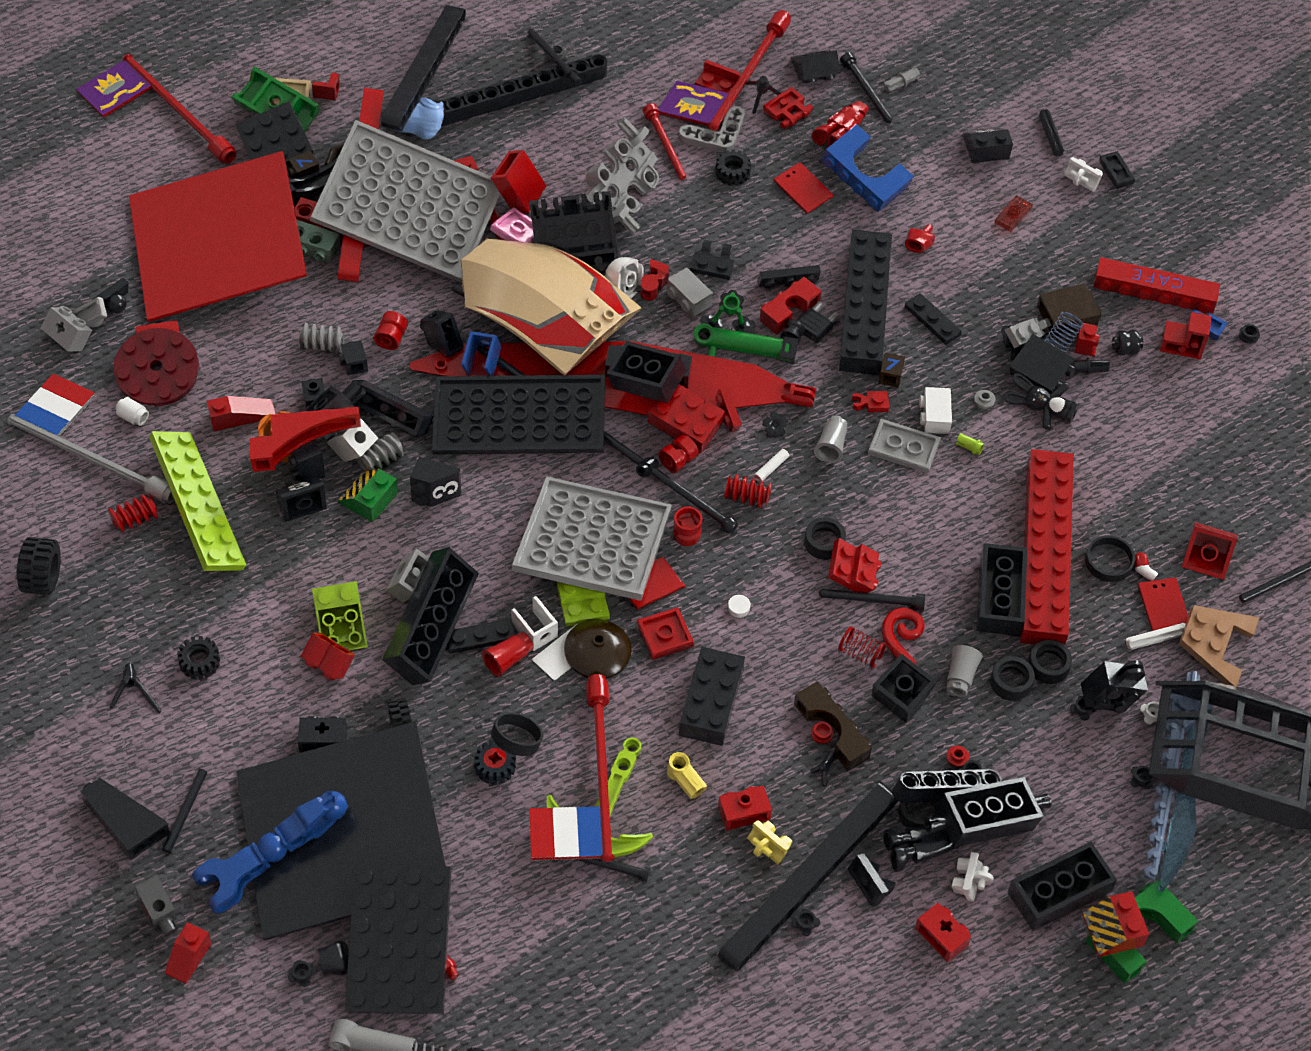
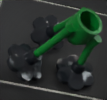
M730 290L728 293L721 294V302L719 303V310L716 315L709 314L700 318L701 324L706 323L711 327L722 328L723 321L718 319L722 312L729 316L736 313L738 319L732 322L731 330L755 333V322L749 320L747 316L742 317L744 298L742 295H738L736 290ZM705 332V335L710 337V334Z

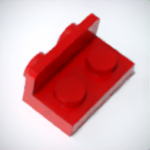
M705 60L703 71L696 80L695 85L730 93L740 78V72Z

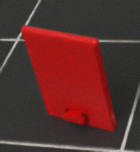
M801 162L773 180L806 214L834 197V194Z
M661 557L654 561L642 600L629 599L638 610L681 588H685V585L664 557Z
M1176 577L1138 583L1152 631L1181 623L1186 624L1188 613Z

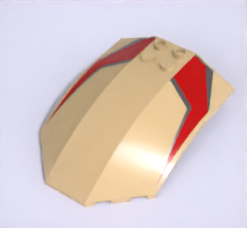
M486 239L462 258L460 262L463 272L464 308L472 309L511 331L564 376L641 310L638 304L597 270L580 259L545 244Z

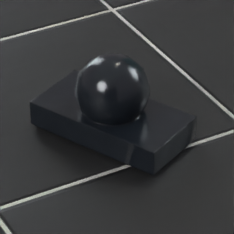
M122 278L96 297L103 298L105 308H108L112 313H121L127 306L124 295L129 292V282Z

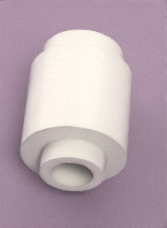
M129 397L120 399L116 405L117 416L133 425L142 426L148 419L149 411L146 410V407Z

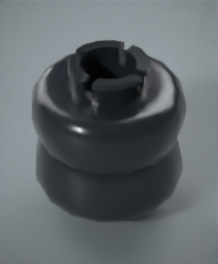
M1137 330L1117 331L1116 336L1112 338V342H1115L1112 343L1113 350L1116 349L1117 354L1120 356L1127 354L1137 355L1140 349L1143 348V343L1141 344V342H1144L1143 336H1140Z

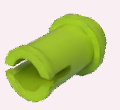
M960 433L956 440L958 441L956 442L957 446L971 451L973 455H980L984 448V443L980 439L975 440L963 433Z

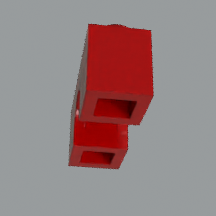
M803 277L799 281L793 282L784 292L778 293L772 301L766 302L760 309L759 321L778 335L785 329L786 322L792 319L793 312L789 308H798L803 312L808 308H813L820 302L822 291L807 278Z

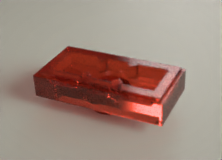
M1016 195L996 217L994 223L1012 232L1030 212L1033 204Z

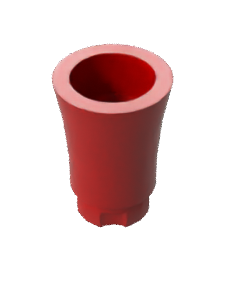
M524 632L512 635L501 643L483 650V662L496 677H501L510 667L533 650V643Z

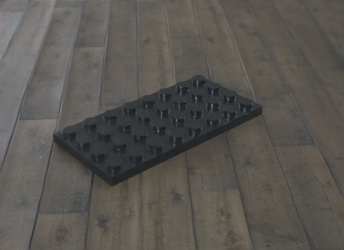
M605 375L436 377L432 453L433 455L604 453Z

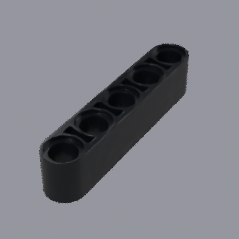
M990 769L904 772L894 785L892 795L897 801L902 803L939 802L944 793L1001 782V777L996 771Z

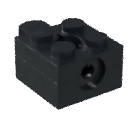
M358 381L352 382L342 392L330 386L303 411L354 407L353 405L365 395L366 390L360 387L361 385ZM339 431L332 432L321 437L325 440L329 438L331 439L335 437L339 433Z
M1138 660L1128 661L1125 664L1104 661L1080 683L1085 707L1095 708L1096 710H1110L1116 713L1127 711L1131 705L1148 691L1143 663Z

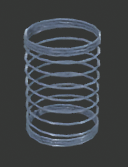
M1068 312L1060 313L1062 322L1077 330L1083 327L1082 321ZM1062 314L1072 317L1077 322H1079L1080 325L1078 326L1069 322L1065 319L1067 317H1063ZM1060 323V324H1054V325H1057V327H1058V325H1061V326H1063L1064 328H1066L1067 330H1069V331H1071V332H1073V333H1075V334H1076V333H1079V330H1078V332H1074L1072 329H1070V328H1068V327L1062 325L1061 323ZM1067 331L1064 332V333H1066L1067 335L1072 336V335H1071L1070 333H1068ZM1049 332V335H1047V337L1050 336L1051 339L1049 340L1047 338L1045 339V341L1049 342L1051 345H1058L1059 347H1061L1062 351L1066 353L1067 351L1063 348L1065 346L1062 343L1053 340L1051 336H1054L1057 339H1059L1060 337H1057L1054 334L1050 335ZM1065 336L1064 338L1070 340V341H1071V344H1072V341H1073V340H1071V339H1069L1067 336Z

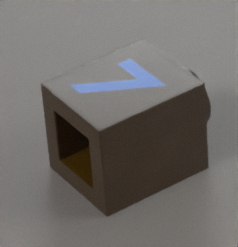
M311 151L290 158V168L287 169L291 179L301 178L320 170L319 163Z
M885 352L878 384L899 388L905 356Z

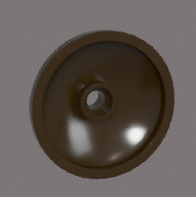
M592 619L579 623L568 633L564 644V654L569 666L578 674L586 678L594 674H601L607 679L619 674L627 666L631 657V642L625 631L618 625L607 620Z

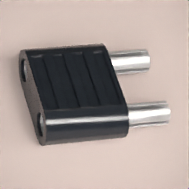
M820 302L813 308H808L797 319L805 327L803 335L815 343H818L834 327L833 323L839 318V314L836 312L829 318L818 313L823 307V304H820Z

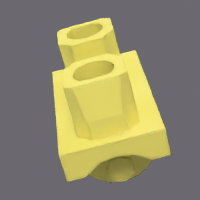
M757 820L747 837L756 847L753 854L759 857L764 853L779 865L784 860L792 840L787 836H781L780 838L774 834L775 826L771 822L761 823Z

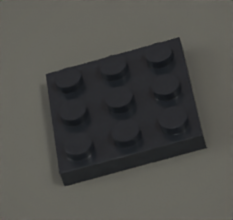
M290 101L236 124V128L251 160L283 151L286 165H289L290 158L311 151L312 154L314 153Z

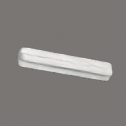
M1185 623L1128 637L1126 639L1127 648L1133 650L1181 637Z

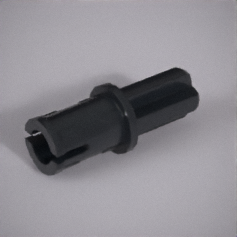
M1086 358V360H1075L1076 370L1074 373L1108 372L1110 363L1109 360H1090L1089 358Z

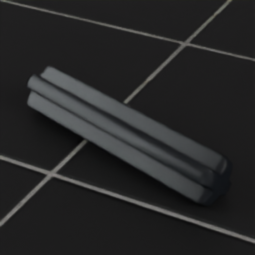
M1042 109L1039 117L1052 152L1056 157L1062 156L1064 154V147L1051 113L1048 109Z

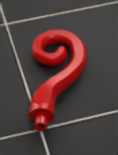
M896 608L887 614L882 623L884 642L896 659L903 654L917 665L915 659L896 639L893 628L898 620L907 619L912 621L915 629L908 630L904 623H899L897 632L905 640H915L924 632V620L917 611L911 608Z

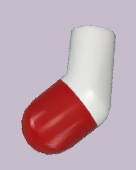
M1143 552L1135 554V571L1148 580L1153 581L1158 573L1149 567L1147 555Z

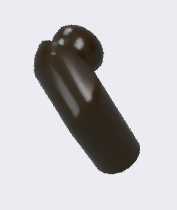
M337 145L330 149L325 161L326 166L339 157L344 145Z

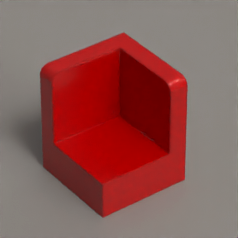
M331 73L328 83L313 82L312 92L314 98L336 101L340 89L338 73Z

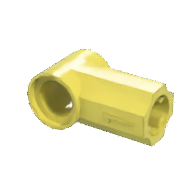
M676 752L670 756L667 766L668 777L675 780L690 799L700 796L707 789V785L690 765L688 756L681 752ZM673 765H681L683 768L678 769Z

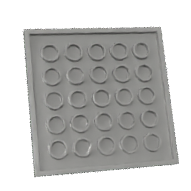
M546 476L514 558L512 571L641 601L671 513L672 505Z

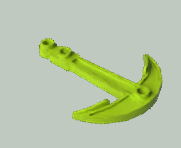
M631 737L624 741L623 750L619 752L611 768L608 779L610 816L622 787L628 781L636 764V757L641 753L642 745L637 738ZM629 748H635L636 751L631 752V751H628V749H629ZM624 766L627 770H620L619 768ZM548 795L547 808H560L552 795ZM599 799L597 800L594 807H600ZM652 833L641 835L621 834L619 839L611 837L612 854L615 858L632 854L648 844L653 839Z

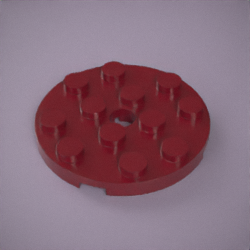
M152 328L134 334L122 344L116 354L113 370L117 385L126 397L141 405L165 406L177 402L191 391L197 381L196 378L200 364L193 344L184 335L171 329ZM153 363L162 365V368L158 371L151 369Z

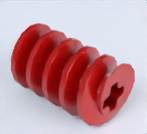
M738 474L733 479L729 475L724 498L729 499L732 495L734 502L741 497L742 504H745L749 499L750 506H753L757 501L758 508H762L765 503L767 507L772 483H769L765 488L762 480L757 486L755 478L750 483H747V476H744L742 481H739Z
M150 493L148 494L149 499L144 494L141 495L140 502L133 498L132 506L126 501L124 502V509L120 505H116V512L111 508L108 509L115 529L119 528L122 532H125L126 524L132 529L133 521L140 526L141 518L150 522V514L155 519L158 518L157 509Z

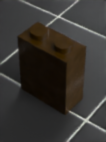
M1085 284L1039 295L1037 308L1043 320L1048 318L1051 324L1048 327L1049 331H1051L1054 324L1060 323L1074 332L1078 331L1065 322L1060 321L1059 323L1057 321L1061 312H1068L1076 316L1082 323L1098 326L1099 319L1101 318V309L1099 306H1096L1091 291H1088ZM1062 314L1063 317H1067L1065 318L1066 320L1075 325H1078L1075 323L1077 322L1075 319H1073L1070 316ZM1054 325L1055 330L1063 335L1066 333L1060 329L1072 333L1061 325H1058V327ZM1053 332L1055 336H1060L1058 333Z

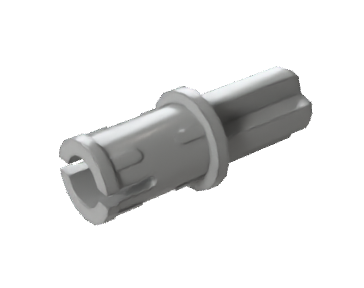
M913 67L904 73H898L897 77L884 83L885 90L892 92L902 86L906 87L908 83L919 79L920 73L918 69Z

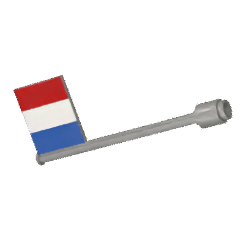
M53 373L16 414H11L8 417V425L16 426L144 487L145 495L149 496L148 494L150 493L153 499L164 504H171L174 501L166 480L156 475L151 478L141 476L59 437L96 396L94 392Z

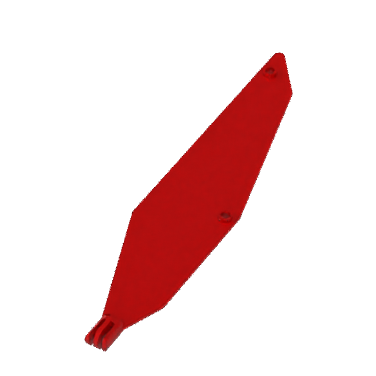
M626 341L603 342L566 375H605V363L609 345L623 346ZM629 341L675 354L681 353L692 356V368L687 389L705 399L706 405L710 402L718 407L715 396H717L719 388L728 386L736 408L777 403L813 407L816 388L788 383L755 364ZM500 343L502 347L499 357L526 376L563 375L527 343ZM463 344V349L449 357L437 352L409 364L412 371L438 376H488L485 371L487 358L478 351L475 355L471 374L466 375L461 363L467 344ZM498 365L496 366L494 376H512ZM605 377V408L648 416V411L656 400L613 389L609 378Z

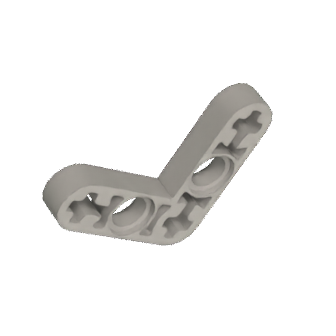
M731 107L726 114L720 132L693 125H684L680 128L679 139L686 144L723 153L726 150L731 152L742 128L745 111L741 107ZM735 115H738V116L736 117V121H734V120H733V117H734ZM734 128L736 131L728 132L726 129ZM703 137H710L712 140H711V141H703L702 138H703ZM726 138H728V143L724 145Z

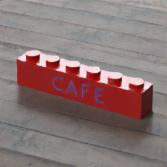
M1100 257L1093 287L1102 291H1112L1121 295H1130L1143 300L1148 299L1162 304H1170L1184 309L1188 308L1202 313L1213 314L1218 301L1220 283Z

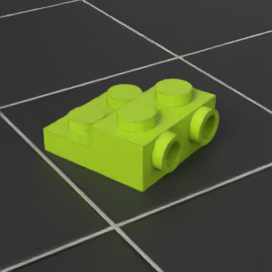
M557 582V593L566 627L592 619H610L605 592Z

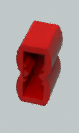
M312 633L301 657L306 660L305 664L313 669L319 668L323 671L322 675L334 681L335 679L344 678L355 654L322 633Z

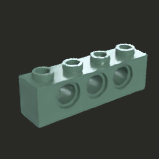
M297 220L303 256L306 255L315 258L319 262L324 261L331 264L341 247L340 234Z

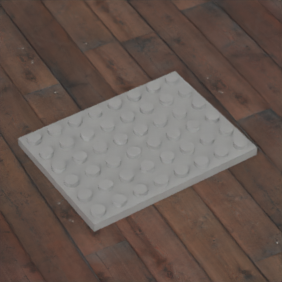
M355 120L315 206L310 221L462 283L461 259L478 247L500 192L492 182L491 176Z

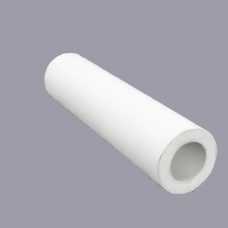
M781 449L753 475L755 480L760 483L761 480L763 481L789 457V453L785 449Z

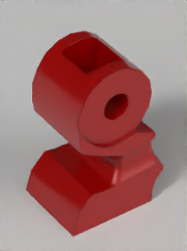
M650 259L649 275H644L641 279L640 295L644 300L652 301L656 299L658 290H662L668 284L669 265Z

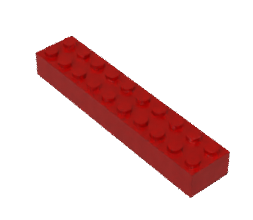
M1031 449L1028 458L1024 548H1028L1025 623L1020 636V643L1035 645L1043 640H1055L1065 645L1069 635L1074 454Z

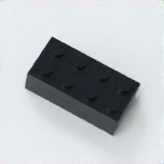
M983 544L979 568L976 631L1021 636L1025 623L1028 548Z
M701 646L680 720L679 736L723 746L744 670V656Z
M1091 841L1011 880L1007 893L1032 931L1111 893L1117 878Z

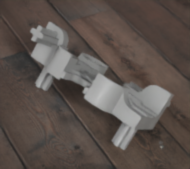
M624 117L617 125L627 136L625 139L621 138L608 144L603 150V154L612 164L611 173L603 162L594 164L586 175V181L590 188L585 194L588 199L587 204H595L594 192H598L599 200H602L601 192L607 191L610 188L613 191L611 201L614 224L620 221L633 234L640 227L630 215L636 213L643 204H640L633 196H629L627 189L629 186H633L641 195L654 189L659 181V176L653 165L658 158L642 142L649 133V130L645 126L637 130ZM631 164L632 171H629L626 165Z

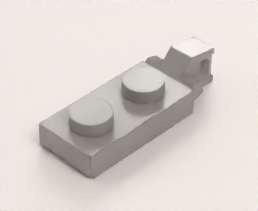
M1032 318L1007 328L1005 332L1013 347L1017 348L1025 345L1032 334L1041 338L1045 334L1043 330L1050 327L1051 324L1048 318L1038 322L1037 318Z

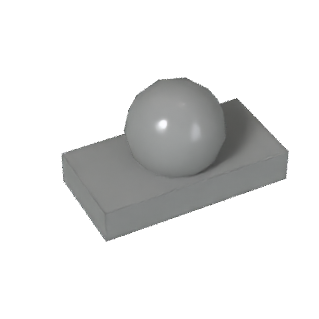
M96 297L72 311V314L84 320L88 327H99L103 323L104 318L107 317L104 301L101 297Z

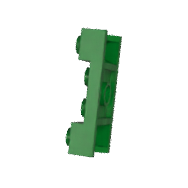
M255 66L251 71L250 80L242 91L232 95L234 104L257 115L290 101L304 132L320 113L319 105ZM275 98L281 100L276 106L270 104Z

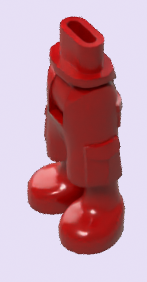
M861 101L849 104V106L840 110L839 113L837 112L827 121V125L815 128L811 134L812 140L819 146L828 140L827 145L830 147L856 124L859 126L866 117L869 107Z

